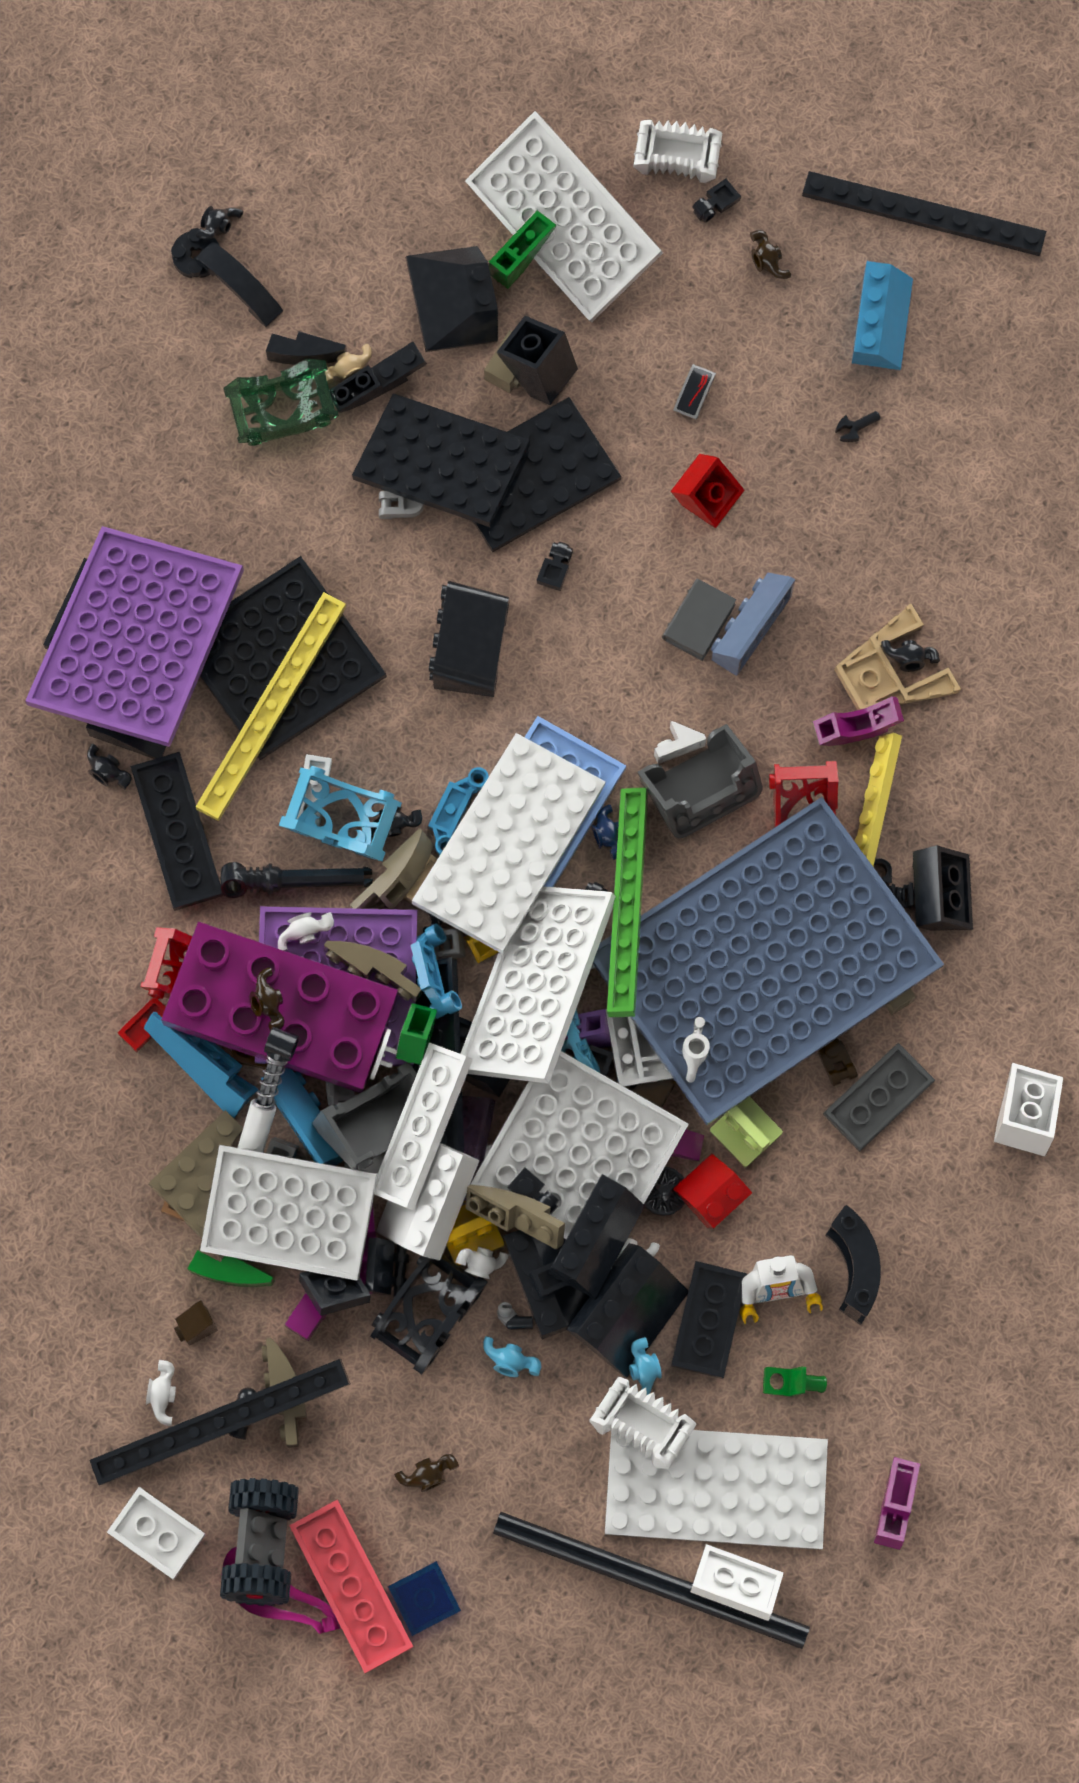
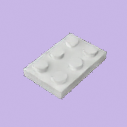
M138 1487L107 1531L108 1534L173 1580H175L206 1535L140 1487Z
M706 1544L691 1593L769 1621L783 1572Z

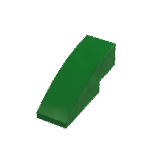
M198 1250L187 1268L194 1275L224 1285L263 1287L272 1286L275 1282L274 1278L237 1258L224 1256L222 1261L219 1262Z

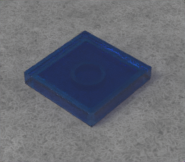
M437 1561L388 1586L412 1637L461 1612Z

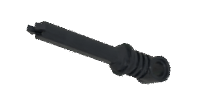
M229 862L223 865L220 872L221 892L228 898H239L247 893V889H250V893H253V889H257V892L263 889V892L273 895V892H279L281 888L368 887L373 883V879H364V875H372V869L366 866L363 868L281 870L278 866H272V863H269L267 866H263V870H259V867H256V870H253V867H250V870H246L243 864Z

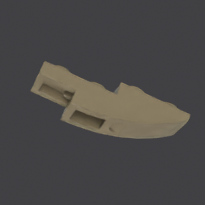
M420 828L382 863L387 870L350 904L353 909H383L385 906L389 909H394L410 891L425 868L434 846Z
M326 941L324 944V951L327 952L326 957L336 964L341 962L348 967L347 971L350 974L369 979L374 972L376 974L374 977L385 986L388 984L394 986L398 990V995L406 1001H409L411 998L416 1002L422 995L421 988L403 976L407 971V965L395 957L372 947L352 942Z
M469 1185L467 1187L465 1209L506 1231L516 1227L556 1250L563 1245L565 1223L550 1215V1206L527 1196L499 1188L480 1185Z
M266 1338V1346H262L263 1362H268L269 1372L264 1373L265 1388L291 1379L296 1374L280 1347L272 1338ZM305 1403L279 1413V1415L284 1414L285 1424L280 1426L281 1442L286 1441L288 1448L299 1447L297 1420L307 1419Z

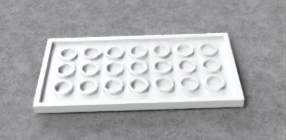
M536 111L465 180L513 235L537 210L556 224V228L534 259L591 322L663 254L662 250Z
M516 733L417 891L412 904L503 954L605 787L606 782Z
M556 887L542 888L504 953L499 952L461 1051L462 1055L473 1059L467 1074L541 1083L550 1082L614 906L616 896L612 892Z
M693 1430L690 1438L686 1440L677 1454L678 1457L674 1459L668 1469H658L653 1466L652 1456L645 1458V1452L640 1454V1447L633 1448V1441L626 1444L625 1437L619 1440L618 1434L611 1438L605 1535L822 1550L828 1439Z

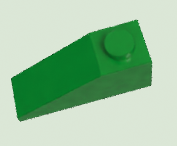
M537 210L489 261L491 276L505 288L509 289L527 269L556 228V224Z

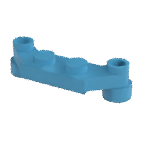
M481 767L473 768L469 772L468 777L456 783L449 782L428 825V829L434 833L435 849L439 856L443 851L442 848L447 845L457 829L473 794L480 791L487 781L489 775L485 769ZM477 779H481L483 782L475 783L474 781Z
M433 924L426 928L424 933L417 936V941L411 945L413 953L412 962L416 967L418 975L417 984L430 1000V1008L437 1010L436 1018L438 1019L447 1013L453 1014L462 1009V1003L456 992L451 990L444 993L434 947L444 943L446 935L440 925Z

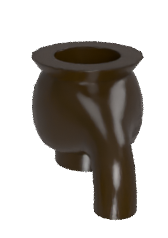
M763 230L750 232L751 240L758 243L756 250H751L752 260L757 270L761 272L764 269L779 279L791 278L789 270H780L781 250L777 245L773 246L768 242L766 232Z
M268 967L257 976L255 992H250L249 1000L256 1016L260 1017L261 1014L269 1016L271 1022L268 1023V1027L271 1031L273 1027L283 1028L285 1020L279 1012V1005L283 1003L282 994L278 989L274 990L266 981L268 977L273 975L271 968Z
M445 1454L435 1462H431V1459L427 1458L416 1463L417 1469L411 1476H406L403 1471H399L394 1475L401 1485L406 1487H422L421 1492H425L445 1482L442 1479L444 1470L447 1468L450 1471L459 1467V1464L452 1454Z

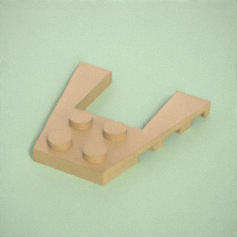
M909 604L905 610L891 619L886 626L872 635L861 647L859 646L835 667L834 670L857 710L867 708L892 696L897 697L899 705L960 692L961 688L949 668L904 688L883 652L882 641L889 640L892 643L923 627L924 624L912 604Z

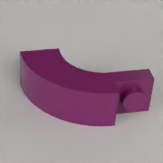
M892 696L861 710L847 713L833 712L813 721L819 745L836 746L879 736L888 732V728L904 722L898 698Z

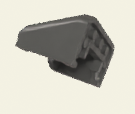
M727 724L713 730L709 734L707 750L665 772L661 765L652 764L638 771L639 779L644 788H647L648 795L671 833L678 839L687 837L759 797L763 790L756 761Z
M407 1062L397 1068V1074L394 1073L384 1077L381 1082L342 1104L340 1102L335 1107L332 1104L323 1109L312 1122L320 1136L352 1170L358 1168L359 1171L368 1168L373 1164L372 1159L387 1151L417 1075L410 1063Z

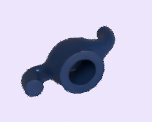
M608 804L598 813L597 825H592V832L599 849L602 846L611 847L610 855L615 860L617 858L619 822H613L607 817L608 814L613 812L611 805Z

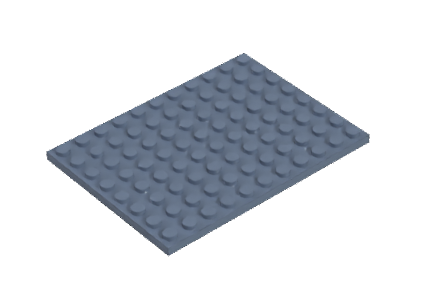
M821 797L641 915L635 1017H631V1019L704 1123L709 1125L942 968L944 963L823 797ZM612 935L600 942L593 961V965L608 986ZM702 1017L705 1020L702 1035L708 1039L710 1049L705 1061L701 1063L697 1070L695 1081L690 1083L686 1080L688 1066L683 1057L682 1048L685 1039L694 1032L695 1019Z

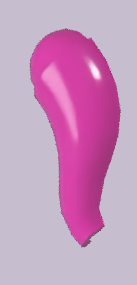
M237 1547L231 1548L226 1554L223 1567L235 1564ZM291 1584L289 1597L320 1609L327 1616L322 1619V1624L306 1615L278 1609L269 1605L239 1604L246 1611L260 1617L291 1620L312 1625L319 1634L340 1629V1624L330 1605L319 1598L296 1589Z

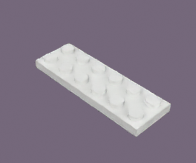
M429 1043L379 1169L375 1195L414 1210L472 1063V1058Z

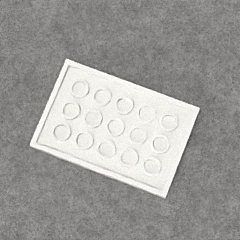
M219 1145L200 1251L358 1280L378 1174Z

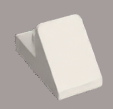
M671 721L670 730L675 741L668 739L659 743L657 748H655L654 756L658 764L704 747L706 737L700 732Z

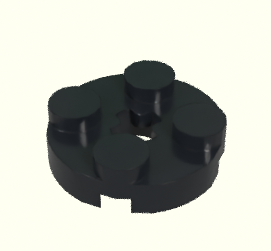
M193 228L179 236L171 248L175 268L180 274L188 278H204L211 275L195 260L196 257L191 258L192 251L201 250L202 252L211 242L219 245L215 237L209 241L197 238L196 234L199 228Z

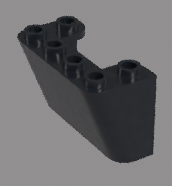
M448 580V584L442 585L441 590L442 604L437 614V624L441 625L439 633H434L433 648L437 649L435 657H430L429 680L433 681L434 689L494 697L504 626H506L510 598Z

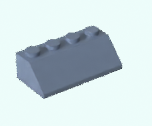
M769 572L764 579L759 578L752 588L754 593L751 598H745L738 609L740 614L736 619L732 617L724 629L726 631L722 639L718 637L712 645V661L738 676L792 597L795 579Z

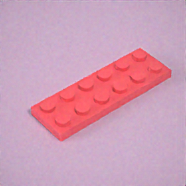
M338 1499L289 1525L365 1674L414 1647Z

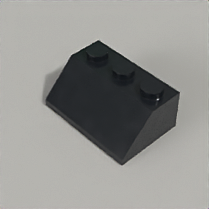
M938 845L913 851L912 867L914 872L916 926L930 931L973 930L969 854Z

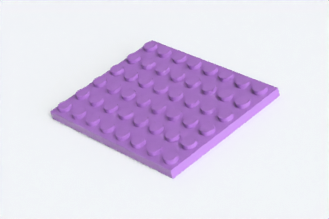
M102 526L25 700L26 704L34 708L170 747L244 571L243 565Z

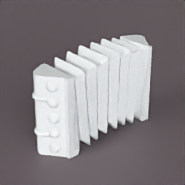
M652 120L640 122L633 167L640 173L648 175L653 169L656 174L660 169L664 174L668 169L669 174H671L675 170L677 175L683 172L685 177L689 174L691 179L696 175L701 183H706L716 178L719 166V153L722 147V132L710 128L705 133L703 126L697 131L695 124L689 129L686 122L681 127L677 121L671 126L669 120L664 126H662L660 121L655 126Z
M618 1377L612 1387L609 1388L608 1393L599 1407H596L595 1413L589 1420L597 1432L602 1435L611 1430V1438L618 1434L619 1440L625 1437L626 1444L633 1441V1448L640 1447V1454L645 1452V1458L652 1456L653 1466L658 1469H668L696 1426V1422L686 1414L678 1417L679 1409L671 1412V1403L664 1406L663 1397L655 1400V1393L647 1395L646 1388L638 1392L637 1384L630 1388L629 1380Z

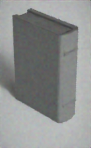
M695 579L691 588L687 590V594L672 620L667 624L662 639L703 661L734 609L737 599L699 579Z

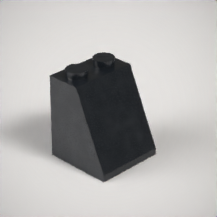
M528 316L522 318L497 351L498 356L529 396L548 405L553 403L578 370L565 332Z

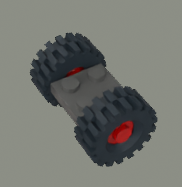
M250 1478L249 1480L240 1479V1481L235 1480L231 1482L228 1512L240 1518L235 1564H232V1566L226 1565L222 1568L220 1597L222 1599H227L230 1602L235 1601V1603L257 1604L258 1606L283 1605V1603L289 1602L291 1572L283 1569L287 1521L295 1519L297 1516L299 1488L295 1487L296 1485L261 1478V1480L256 1478Z

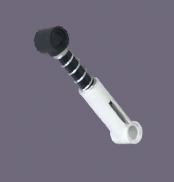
M275 1027L272 1028L264 1048L268 1058L266 1059L268 1062L267 1068L263 1070L265 1074L263 1080L260 1081L262 1084L260 1091H257L258 1098L253 1099L250 1103L237 1148L264 1152L276 1112L274 1097L278 1094L277 1087L282 1082L280 1076L285 1072L284 1066L294 1056L299 1036Z

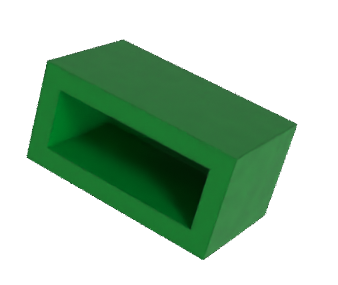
M411 1004L400 1033L396 1052L397 1059L421 1065L432 1037L437 1014L436 1009Z

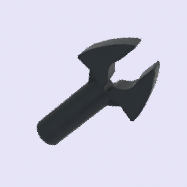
M874 411L856 421H850L847 415H845L839 421L835 433L844 428L851 429L849 434L840 437V441H859L858 431L879 421L880 414Z

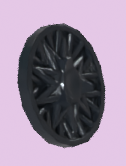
M665 1166L644 1203L645 1208L651 1213L660 1216L672 1215L681 1210L685 1202L677 1195L673 1188L684 1179L683 1175L674 1168Z

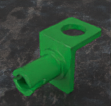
M801 1366L793 1369L764 1368V1394L793 1397L805 1394V1391L819 1393L826 1391V1376L807 1375L806 1367ZM773 1374H779L783 1378V1386L780 1389H774L770 1384V1378Z

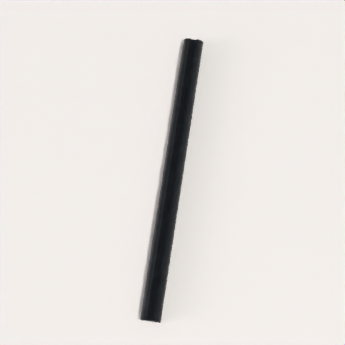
M504 1512L499 1514L493 1531L495 1535L800 1649L804 1647L810 1629L807 1625L775 1613H771L769 1621L691 1593L693 1583Z

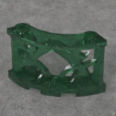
M305 359L291 368L280 371V377L268 379L267 375L237 377L225 386L223 390L225 397L230 399L239 435L237 437L238 443H248L249 446H256L262 442L308 432L318 427L329 426L331 420L338 417L339 414L334 409L325 371L328 370L326 361ZM313 379H315L317 389L312 390ZM299 385L297 391L302 393L291 392V388ZM282 390L292 400H300L296 410L287 420L277 418L265 411L274 403L277 391ZM260 395H268V399L265 402L259 398ZM319 396L322 409L311 413L312 408L318 407L316 401L310 400V398ZM242 397L249 407L243 408ZM255 413L256 415L251 418V424L259 423L261 427L248 428L246 415Z

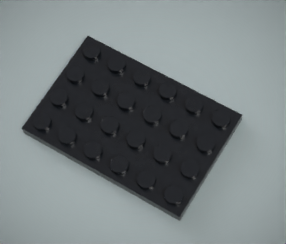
M393 393L352 477L355 481L491 527L530 447V439Z
M570 397L507 431L530 439V447L491 527L476 522L473 523L491 551L495 552L621 480L620 473Z

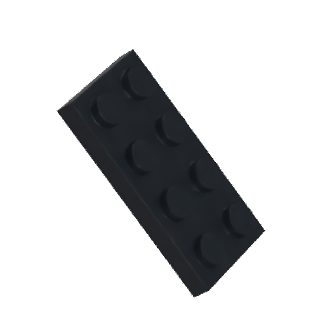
M695 1261L672 1358V1367L724 1379L742 1301V1280L747 1273Z

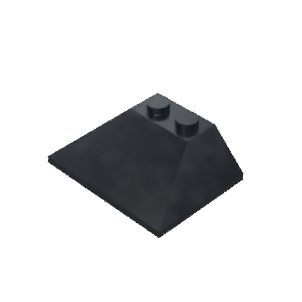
M478 246L408 255L405 257L425 352L498 341V307L488 261Z

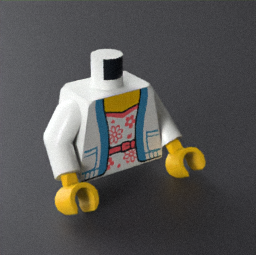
M794 1256L774 1257L773 1259L756 1262L753 1271L742 1280V1303L745 1305L740 1308L739 1312L744 1324H746V1318L749 1315H752L755 1323L759 1319L753 1306L754 1303L803 1296L805 1294H808L805 1298L807 1311L812 1313L810 1307L812 1304H818L822 1311V1299L818 1293H815L817 1286L811 1268L802 1263H797Z

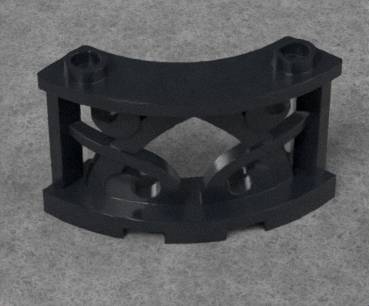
M845 1205L825 1236L839 1249L848 1270L847 1292L839 1310L861 1325L871 1311L878 1294L881 1279L880 1256L873 1235L867 1225L853 1209Z
M444 1255L441 1256L440 1260L420 1256L416 1262L417 1268L404 1283L384 1314L380 1312L372 1323L375 1329L370 1337L374 1340L377 1338L415 1365L413 1369L421 1375L434 1362L451 1334L449 1332L454 1328L457 1321L460 1323L471 1307L477 1302L488 1283L482 1277L476 1279ZM432 1265L448 1274L445 1282H440L441 1274L439 1270L436 1276L428 1274V1270ZM422 1276L425 1283L414 1286ZM453 1279H455L463 1286L453 1284L451 1282ZM441 1291L439 1294V1306L442 1313L446 1316L445 1320L442 1322L438 1319H425L415 1325L413 1297L423 1293ZM447 1292H451L448 1299L454 1298L456 1300L453 1306H447L444 1303ZM402 1302L404 1314L396 1312ZM396 1320L400 1324L399 1328L395 1330L397 1333L403 1332L407 1328L409 1333L402 1340H399L387 1331V1327L392 1321ZM431 1325L434 1328V1333L431 1336H427L425 1330L421 1335L419 1334V1331L425 1326ZM412 1339L421 1355L406 1345V1343Z

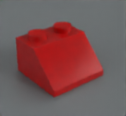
M699 454L670 492L684 508L712 527L717 528L745 490L718 457Z
M712 1153L673 1188L677 1195L708 1229H714L752 1194L751 1190L737 1174Z

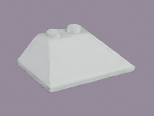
M606 1009L618 1084L626 1087L673 1079L631 1017H608Z

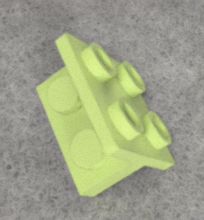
M751 1097L726 1112L710 1128V1132L743 1167L751 1164L783 1133Z

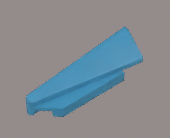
M153 1012L144 1025V1029L223 1111L226 1110L235 1118L258 1091V1088L237 1075L242 1065L215 1043L164 1026L161 1020L162 1017L157 1012Z

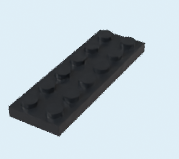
M180 751L130 766L174 911L224 896L221 892V884L199 812L196 810L195 799Z

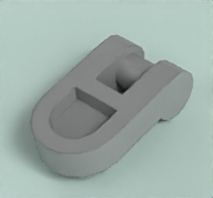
M388 491L379 492V502H381V508L379 509L380 519L412 518L420 515L423 511L424 504ZM398 501V507H391V502Z

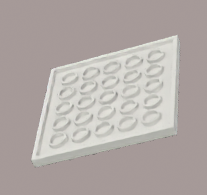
M561 1051L549 1083L528 1081L470 1185L488 1186L510 1191L507 1187L521 1170L526 1167L545 1184L539 1191L540 1193L545 1194L548 1190L560 1200L556 1204L558 1206L557 1209L550 1215L565 1223L564 1238L566 1239L602 1174L625 1186L644 1204L685 1132L688 1123Z

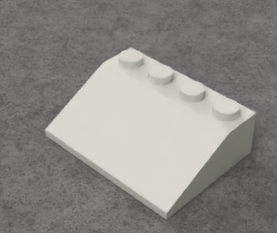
M440 1143L414 1210L388 1200L376 1232L421 1256L440 1260L479 1160Z

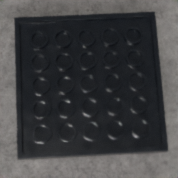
M301 556L231 601L200 674L201 679L239 732L242 730L323 592L328 594ZM343 613L257 756L259 760L264 759L387 677L383 668Z

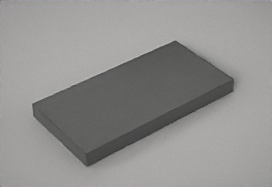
M897 1043L838 1098L823 1115L860 1152L918 1098L935 1079Z

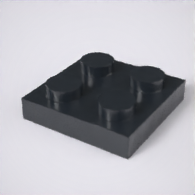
M309 1271L299 1274V1282L320 1316L370 1303L371 1294L360 1277L358 1280H352Z

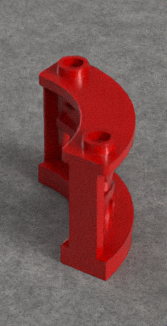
M826 761V766L780 767L779 764H774V774H769V789H773L774 828L789 819L788 814L804 796H806L808 803L812 804L814 801L810 793L813 791L815 797L818 794L823 795V799L836 815L839 783L836 761ZM807 779H819L809 784ZM783 780H802L803 787L799 789L797 784L791 781L792 788L785 790L783 788ZM781 796L788 798V800L784 803L782 808Z
M156 927L154 938L157 939L145 981L141 982L140 987L148 990V995L153 998L163 999L165 997L169 999L183 963L179 962V959L184 960L183 954L187 952L192 936L174 928ZM169 944L170 960H165L164 956ZM161 966L172 967V971H166L162 976L170 979V984L168 985L157 982Z

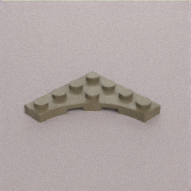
M226 1110L148 1184L184 1219L201 1239L204 1232L219 1145L231 1147L243 1131V1127Z

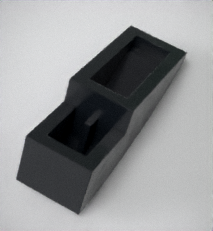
M300 331L296 340L272 333L266 348L268 361L290 365L332 363L337 361L339 355L347 352L345 344Z

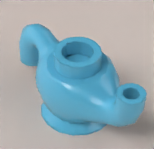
M487 1336L484 1338L483 1348L485 1353L496 1363L493 1367L495 1371L505 1376L518 1377V1372L527 1368L531 1375L539 1376L541 1362L538 1358L524 1356L521 1353L522 1348L514 1344H507L505 1348L496 1349L493 1347L494 1340Z
M646 1337L632 1343L631 1352L635 1358L633 1364L629 1365V1371L632 1379L638 1380L642 1389L646 1388L648 1395L651 1392L655 1379H661L662 1373L656 1354L653 1353L650 1356L645 1353V1348H648V1342Z

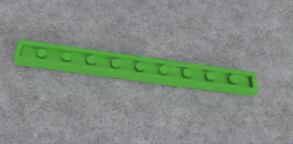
M647 788L621 789L614 890L616 897L613 906L607 1002L608 1017H635L648 800Z

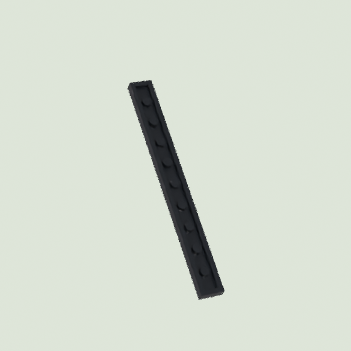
M811 171L808 172L802 193L803 197L1036 256L1041 254L1047 232Z
M338 1359L90 1459V1463L97 1483L100 1486L351 1385L342 1359Z

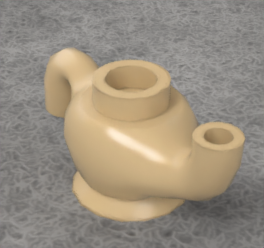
M365 344L362 346V355H354L349 352L339 355L336 365L322 370L321 377L326 385L332 383L335 376L346 380L363 369L372 356L370 345Z

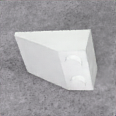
M1012 1063L997 1120L994 1142L1045 1156L1054 1139L1063 1077Z

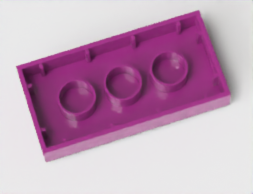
M198 921L162 1016L163 1025L266 1061L268 1058L264 1048L271 1032L268 1027V1023L271 1020L269 1016L261 1014L258 1017L254 1014L250 1005L249 994L251 991L255 992L259 973L265 968L270 967L273 975L268 977L266 981L274 990L278 989L283 997V1003L279 1005V1012L284 1017L285 1023L281 1030L299 1036L294 1056L284 1067L358 1093L363 1092L396 1004L398 990Z

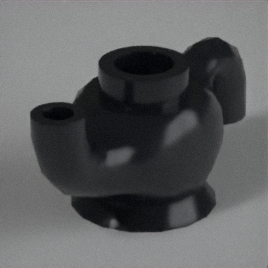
M209 206L202 216L201 228L198 230L196 237L209 241L222 233L227 234L232 225V221L229 218L232 216L241 218L243 210L238 208L214 209L212 206Z
M889 640L881 642L883 651L889 657L896 660L901 665L900 669L904 672H914L922 669L925 666V659H929L931 664L940 662L939 653L935 648H923L914 640L904 641L901 647L897 649L891 647Z
M92 743L87 752V759L92 767L91 770H88L90 775L106 787H108L109 782L118 780L117 784L125 790L131 783V774L118 768L120 762L110 754L107 757L97 756L96 753L99 748Z
M397 807L387 837L401 835V830L405 827H418L423 819L421 810L412 811L411 815L406 816L400 812L402 807ZM383 809L377 811V812H380V813H379L380 816H379L376 820H374L373 822H376V823L379 822L380 817H381V814H382V812H383ZM371 828V841L377 828Z

